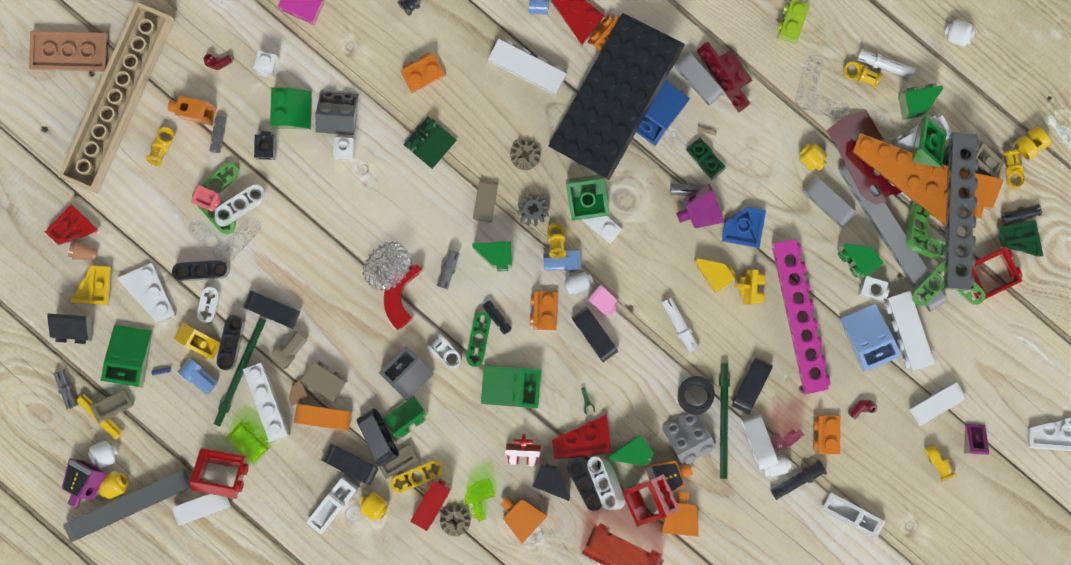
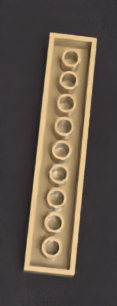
M139 2L135 3L58 177L98 194L175 20L171 16Z

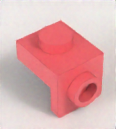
M198 185L191 203L212 212L213 208L216 209L219 206L221 198H218L219 193Z

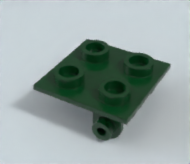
M427 116L403 145L433 169L457 140L439 126L434 119Z

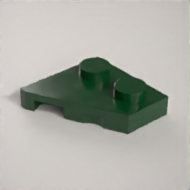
M1036 220L997 228L1001 247L1037 257L1044 256Z

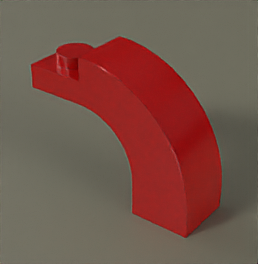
M411 264L403 271L405 273L403 276L396 271L389 279L384 291L385 312L397 331H400L413 320L403 307L401 297L405 286L423 272L418 264L415 266Z

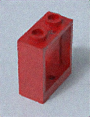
M1006 247L976 260L974 267H972L971 274L974 275V282L985 292V299L1023 282L1021 278L1023 274L1020 268L1016 267L1013 262L1014 255ZM1000 255L1012 281L986 293L974 267ZM973 292L975 298H976L977 300H980V298H979V294H980V293H979V292H976V293Z
M200 448L190 479L192 491L237 499L239 492H242L244 487L243 477L244 475L247 476L249 470L246 457ZM208 463L238 468L233 487L204 482L203 478Z
M664 474L622 491L637 527L667 517L679 510ZM646 487L649 488L659 513L651 516L639 493V490Z
M442 479L438 481L433 480L410 522L428 531L452 490L448 488L450 484Z

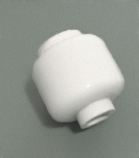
M956 19L952 24L949 23L947 25L945 34L948 35L950 43L964 47L967 44H971L975 30L971 23Z
M101 441L90 446V452H87L92 466H96L99 469L115 463V455H118L114 444L110 445L107 441Z

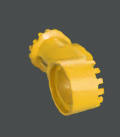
M854 61L847 63L842 71L845 78L858 82L863 81L872 85L875 89L879 84L878 82H880L878 80H881L882 77L881 72H873L867 66ZM854 66L857 70L856 75H849L847 67Z
M162 127L157 132L152 143V150L145 158L149 164H154L156 167L162 166L164 154L168 152L175 136L172 129ZM160 134H169L170 140H162Z
M1012 149V152L1010 150L1003 152L1007 162L1006 184L1012 189L1019 188L1025 182L1023 165H1021L1019 158L1020 149ZM1012 175L1020 177L1018 185H1014L1010 181Z
M552 223L547 231L548 242L551 246L549 256L553 257V259H560V257L566 256V250L564 249L565 230L560 223ZM558 230L561 232V234L552 235L551 231Z
M935 444L924 448L930 463L937 467L941 476V482L957 476L949 464L950 459L945 458L942 460L939 450L937 451L938 448H935L937 447Z

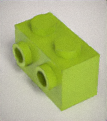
M791 0L790 3L785 4L783 14H785L784 20L779 21L776 30L779 32L778 39L796 44L810 4L798 0Z

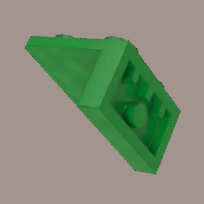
M413 396L383 418V420L393 432L392 435L394 437L399 436L403 438L411 432L409 428L414 424L418 427L425 422V416L428 414L415 396Z

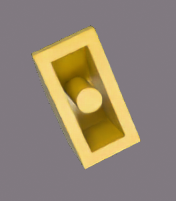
M699 258L694 261L715 294L735 281L734 276L736 274L731 266L727 267L723 263Z
M182 322L173 338L187 348L211 360L214 359L220 346V342Z

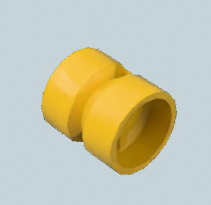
M1036 125L1027 132V136L1022 135L1014 141L1017 149H1020V154L1030 161L1039 154V150L1043 151L1049 147L1051 140L1046 132Z

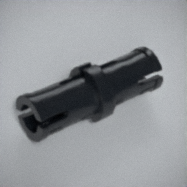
M1039 204L1025 208L1021 206L1016 210L1002 212L1001 219H1005L1002 222L1003 224L1019 220L1023 222L1027 218L1041 216L1042 210H1038L1041 206Z

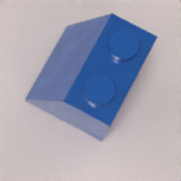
M665 80L636 133L656 146L690 98L684 92L671 85L668 80Z

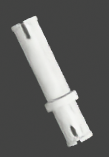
M861 49L857 57V61L872 65L873 68L877 69L878 67L912 79L915 72L914 67L890 60L879 53L874 54Z
M671 297L662 302L661 304L679 334L678 338L682 339L688 353L699 349L700 347L691 334L692 330L687 327L673 298Z

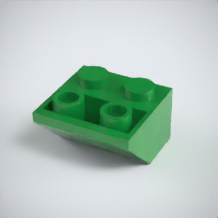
M936 83L925 85V88L918 89V87L907 88L898 98L902 120L922 117L928 112L942 92L943 85L937 86Z
M845 243L837 249L839 251V258L844 263L847 262L851 267L849 271L855 278L862 279L884 264L872 247Z

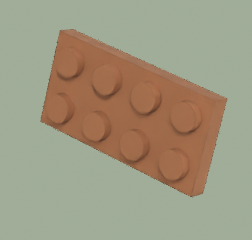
M30 31L29 69L105 72L107 67L108 34Z

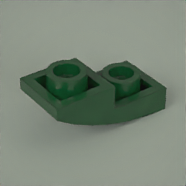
M701 137L686 149L688 154L711 181L726 169V166L716 157L713 150Z

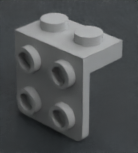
M685 413L662 427L682 466L694 462L698 457L707 455L716 448L710 433L699 415Z

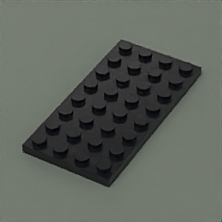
M622 13L548 147L610 180L685 44Z

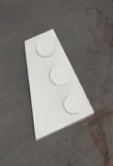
M1071 418L1029 428L1028 448L1071 451Z

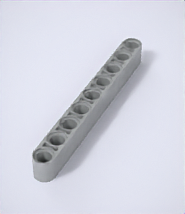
M846 164L838 168L839 173L914 290H916L930 275V272L918 253L908 248L906 235L885 202L876 205L864 198L859 192ZM872 185L870 187L871 194L876 197L880 194ZM931 278L929 286L932 289H937L939 286L934 278ZM925 285L922 288L926 290L922 294L917 293L923 302L925 301L924 296L928 292L932 295V292L927 290ZM940 290L924 306L931 312L946 303L947 300Z

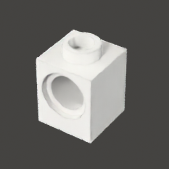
M334 137L333 157L335 159L354 160V138Z
M866 276L862 280L858 296L882 302L884 298L887 299L890 288L887 286L889 282ZM873 284L877 285L880 289L878 295L871 292Z

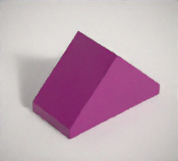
M966 423L964 453L989 455L985 425Z

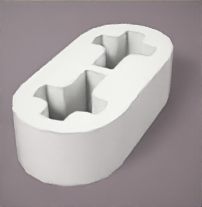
M207 287L201 293L197 317L204 323H210L216 317L220 294L213 287ZM210 290H213L212 293L215 295V298H211L210 304H208L206 293H210ZM207 306H209L208 312L211 313V317H207V320H204V316L201 314L206 312Z

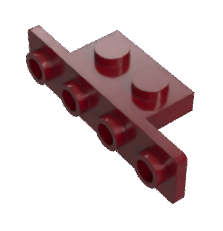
M709 42L704 43L697 49L698 54L730 99L732 105L740 113L750 105L741 88L753 80L732 49L718 56Z

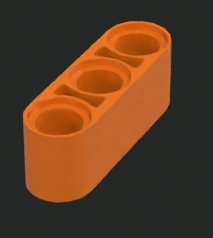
M297 404L294 423L349 431L352 412Z

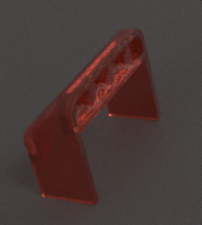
M599 523V525L593 524L580 550L581 554L602 565H662L664 559L661 558L663 554L653 549L650 553L609 532L610 528L602 523Z

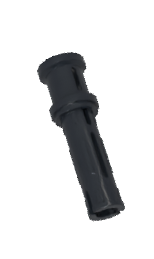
M818 459L815 464L808 468H802L801 473L770 489L777 501L807 482L813 483L814 479L828 473Z

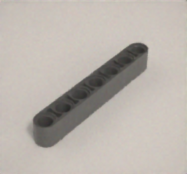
M185 469L180 470L63 524L70 542L81 539L191 488L189 477Z

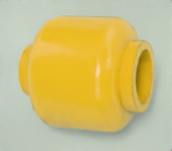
M807 143L798 153L800 155L799 161L809 171H814L815 169L819 171L827 163L825 161L827 153L817 143Z
M117 471L108 473L98 489L100 495L113 500L124 494L128 486L127 478L123 473Z
M375 492L370 493L368 496L364 494L359 501L361 505L360 513L371 521L381 520L389 508L387 507L386 499Z

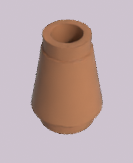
M78 241L70 243L68 257H71L72 260L96 259L97 249Z

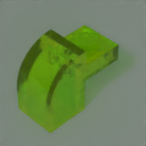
M490 478L475 482L468 488L465 494V506L473 503L474 507L471 508L473 518H477L478 522L486 520L481 501L495 497Z

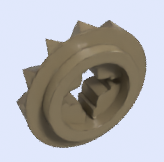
M527 139L518 141L513 145L510 152L513 165L521 170L533 169L537 166L541 157L539 147ZM522 148L526 152H531V154L529 155L530 162H528L525 158L518 159V157L522 155Z
M457 505L446 508L440 517L442 530L450 536L463 535L471 524L468 511ZM454 512L457 519L464 520L457 524V529H455L453 523L447 522L453 519Z

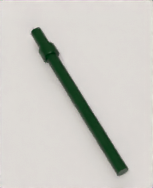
M261 318L257 322L225 398L219 404V412L213 423L216 426L220 427L226 413H229L230 403L244 374L243 369L247 367L266 323Z
M721 363V377L719 379L720 479H728V387H730V379H728V363Z

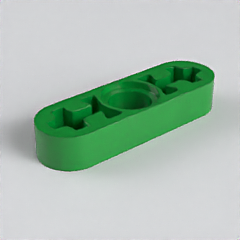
M479 312L474 316L466 356L467 363L472 367L480 366L484 360L491 318L486 312ZM481 315H484L485 319L488 320L487 323L483 324V329H487L486 333L474 331L475 327L479 328L480 326L477 318H481ZM476 334L483 335V344L476 345L473 342V337ZM471 346L483 348L482 352L478 350V357L481 359L476 361V364H473L472 360L469 359L475 352V350H471Z

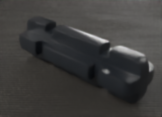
M490 300L484 303V310L489 313L488 315L497 327H500V331L504 335L510 332V325L505 322L506 320L497 308H494V304Z

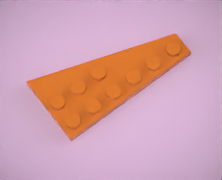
M859 133L852 152L869 166H872L880 175L892 182L895 187L923 207L946 227L948 166L943 164L942 167L938 168L912 162V152ZM959 171L962 178H967L968 173ZM963 188L959 189V195H961Z

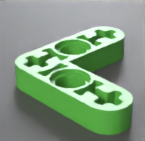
M226 163L201 186H207L208 189L220 194L237 179L239 169L232 163ZM227 168H234V175L232 177L230 175L226 176L225 179L227 180V182L224 183L223 179H221L218 175L221 174L222 176H225L227 174ZM217 179L221 182V186L218 190H213L210 184L213 180ZM198 206L221 233L228 235L234 232L236 228L234 221L229 225L231 227L230 230H223L224 226H220L215 222L214 217L209 215V210ZM221 212L218 214L220 218L223 214L225 215V217H223L222 219H227L229 217L228 214L225 212Z
M913 202L910 210L906 244L912 251L942 263L945 261V242L927 235L930 214L919 204ZM915 220L920 221L921 229L916 226ZM929 243L934 246V252L930 251Z
M945 261L913 292L912 301L915 305H926L944 287L943 279L936 272L938 271L941 274L944 271ZM956 266V273L963 275L964 272ZM931 278L939 280L940 284L937 289H932L929 286ZM975 282L971 290L974 293H980V300L976 299L973 301V295L970 292L964 293L966 290H956L973 305L981 304L985 299V292ZM925 285L927 290L932 292V295L928 292L924 296L925 301L918 302L916 294H922L926 290L922 288Z

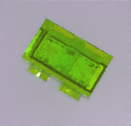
M241 421L226 436V439L252 464H256L271 449L270 442L265 435L262 434L260 436L255 431L257 428L250 421Z

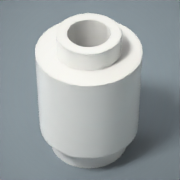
M586 271L570 276L568 280H565L569 295H577L591 290V285L594 284L591 273L587 274Z
M784 454L776 456L778 465L763 469L765 477H774L788 473V469L791 468L789 458H785Z

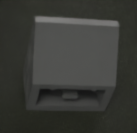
M320 91L315 113L316 132L354 135L358 94Z
M407 346L379 372L406 400L434 374Z

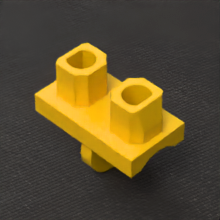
M745 270L744 277H740V284H734V288L740 289L739 296H743V305H756V303L764 302L765 294L764 292H757V285L765 284L766 275L758 273V270Z

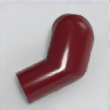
M206 54L203 58L204 64L215 70H220L233 63L229 54L220 59L212 56V54Z
M860 400L848 414L856 420L861 412L875 413L877 405L871 400Z

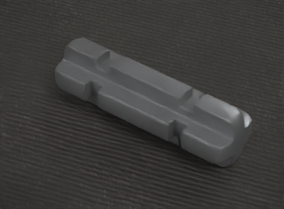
M215 116L214 124L216 125L213 126L212 144H210L209 151L220 153L222 147L220 143L223 141L225 129L223 125L226 124V118Z

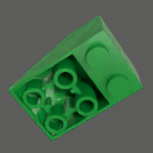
M114 325L100 381L143 388L152 331Z
M484 366L481 404L538 409L541 370Z

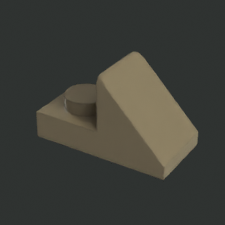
M981 142L979 144V150L976 151V159L979 161L978 167L988 176L996 177L1005 162L984 143Z

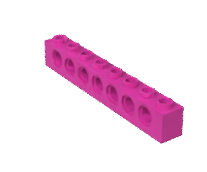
M796 239L774 243L771 246L803 393L805 395L829 390L828 386L831 385L829 374H825L824 369L827 366L824 355L821 356L820 348L823 347L820 336L817 337L816 333L818 322L816 318H813L812 314L814 304L813 300L809 299L808 296L810 285L808 280L804 278L806 267L804 261L801 262L799 255L802 254L801 245L797 243ZM787 255H790L794 258L793 265H787L785 263V257ZM790 274L798 276L797 284L790 283ZM794 293L802 295L801 303H796L793 300ZM799 311H803L807 316L804 322L799 321L797 318ZM803 330H807L811 334L808 341L803 340L801 337ZM807 349H812L815 353L812 360L805 356ZM812 367L819 371L817 378H812L809 374Z

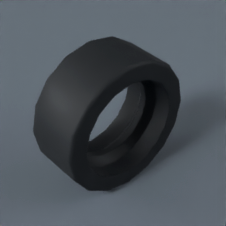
M692 376L681 383L677 400L679 406L685 412L699 415L710 409L714 401L715 391L713 385L707 379L701 376ZM692 385L703 387L707 392L706 402L700 406L688 403L685 399L686 389Z

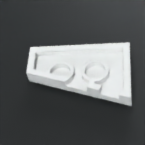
M153 263L117 278L157 323L176 316Z

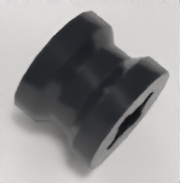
M417 0L397 1L408 16L412 15L413 10L421 7Z

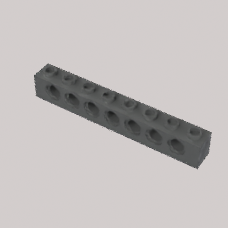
M953 133L949 136L944 289L970 290L971 286L974 285V275L971 272L972 267L975 265L972 247H975L976 244L973 228L976 227L974 209L977 207V197H974V191L978 187L975 170H978L979 161L976 159V151L979 150V140L976 139L977 134ZM962 149L968 152L967 159H963L960 156ZM960 169H965L967 171V178H962L960 176ZM960 188H964L967 191L965 198L959 195ZM959 207H963L966 210L965 217H961L958 214ZM959 226L965 229L964 236H960L957 233ZM958 245L962 246L965 250L963 256L958 255L956 251ZM957 265H961L964 268L963 275L956 273Z

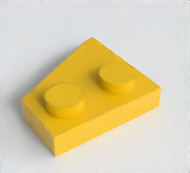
M90 266L86 277L81 281L70 303L109 305L112 267Z

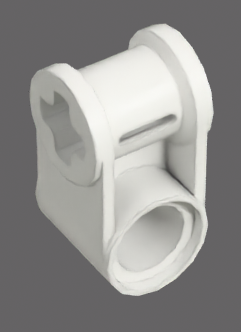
M440 333L431 345L426 346L449 368L454 369L460 366L462 361L460 354ZM451 354L457 355L458 360L455 364H449L447 361Z

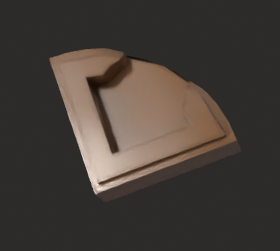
M301 380L296 382L291 388L289 395L291 406L309 398Z

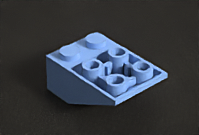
M876 304L840 318L862 372L901 356L896 342Z

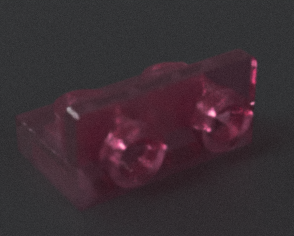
M792 429L783 436L785 439L783 440L778 432L772 435L773 440L771 442L778 450L782 449L785 451L802 438L804 434L800 429L797 431Z

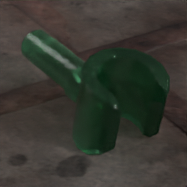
M586 387L581 388L585 403L583 406L584 412L587 414V406H592L593 412H595V407L588 398Z

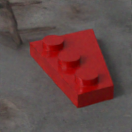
M550 0L581 46H583L605 17L603 13L585 0Z
M607 414L553 439L554 460L612 453Z

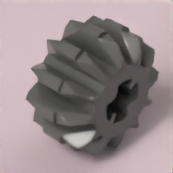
M529 194V201L525 197L522 198L525 205L518 203V207L524 210L517 211V214H524L520 220L523 222L527 218L528 226H530L531 220H534V226H538V219L541 223L545 222L541 216H549V213L543 211L548 210L549 205L542 206L546 199L544 198L539 202V194L536 195L535 200L533 195ZM533 205L537 206L536 210L539 209L538 213L530 214L528 208H532Z

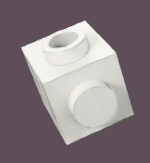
M258 50L253 69L258 73V76L265 78L269 76L275 77L279 58L275 54Z

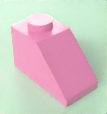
M601 285L588 299V303L604 316L607 314L612 315L618 307L616 305L618 300Z

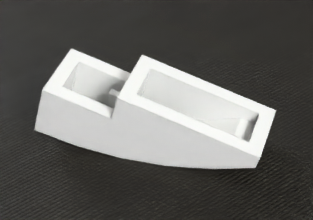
M345 474L306 523L321 535L360 488V485Z
M830 493L822 508L825 512L877 539L885 524V521L833 493Z

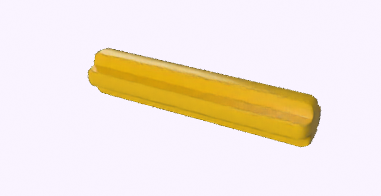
M82 394L78 397L77 403L97 422L89 408L94 402L86 394ZM110 418L99 423L115 440L123 434V431Z

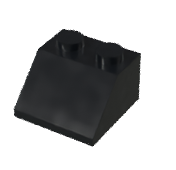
M47 314L50 338H55V342L67 343V339L75 340V344H86V341H92L94 318L78 315Z
M547 462L545 466L541 465L533 487L569 501V493L560 472L556 471L557 466Z

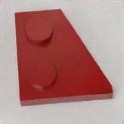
M71 204L44 232L60 246L97 233L99 230Z

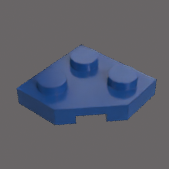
M746 207L724 223L721 242L760 248L766 210Z

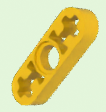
M436 460L395 476L390 483L391 489L396 493L407 491L440 477L443 474L444 467L441 462ZM432 464L440 466L439 474L435 475L432 472L428 474L430 478L426 479L423 467H426L427 471L432 468ZM420 471L423 478L420 482L412 480L413 472ZM408 474V479L412 486H408V483L402 485L403 489L401 490L399 487L395 488L396 479L399 478L400 481L406 479L404 475Z

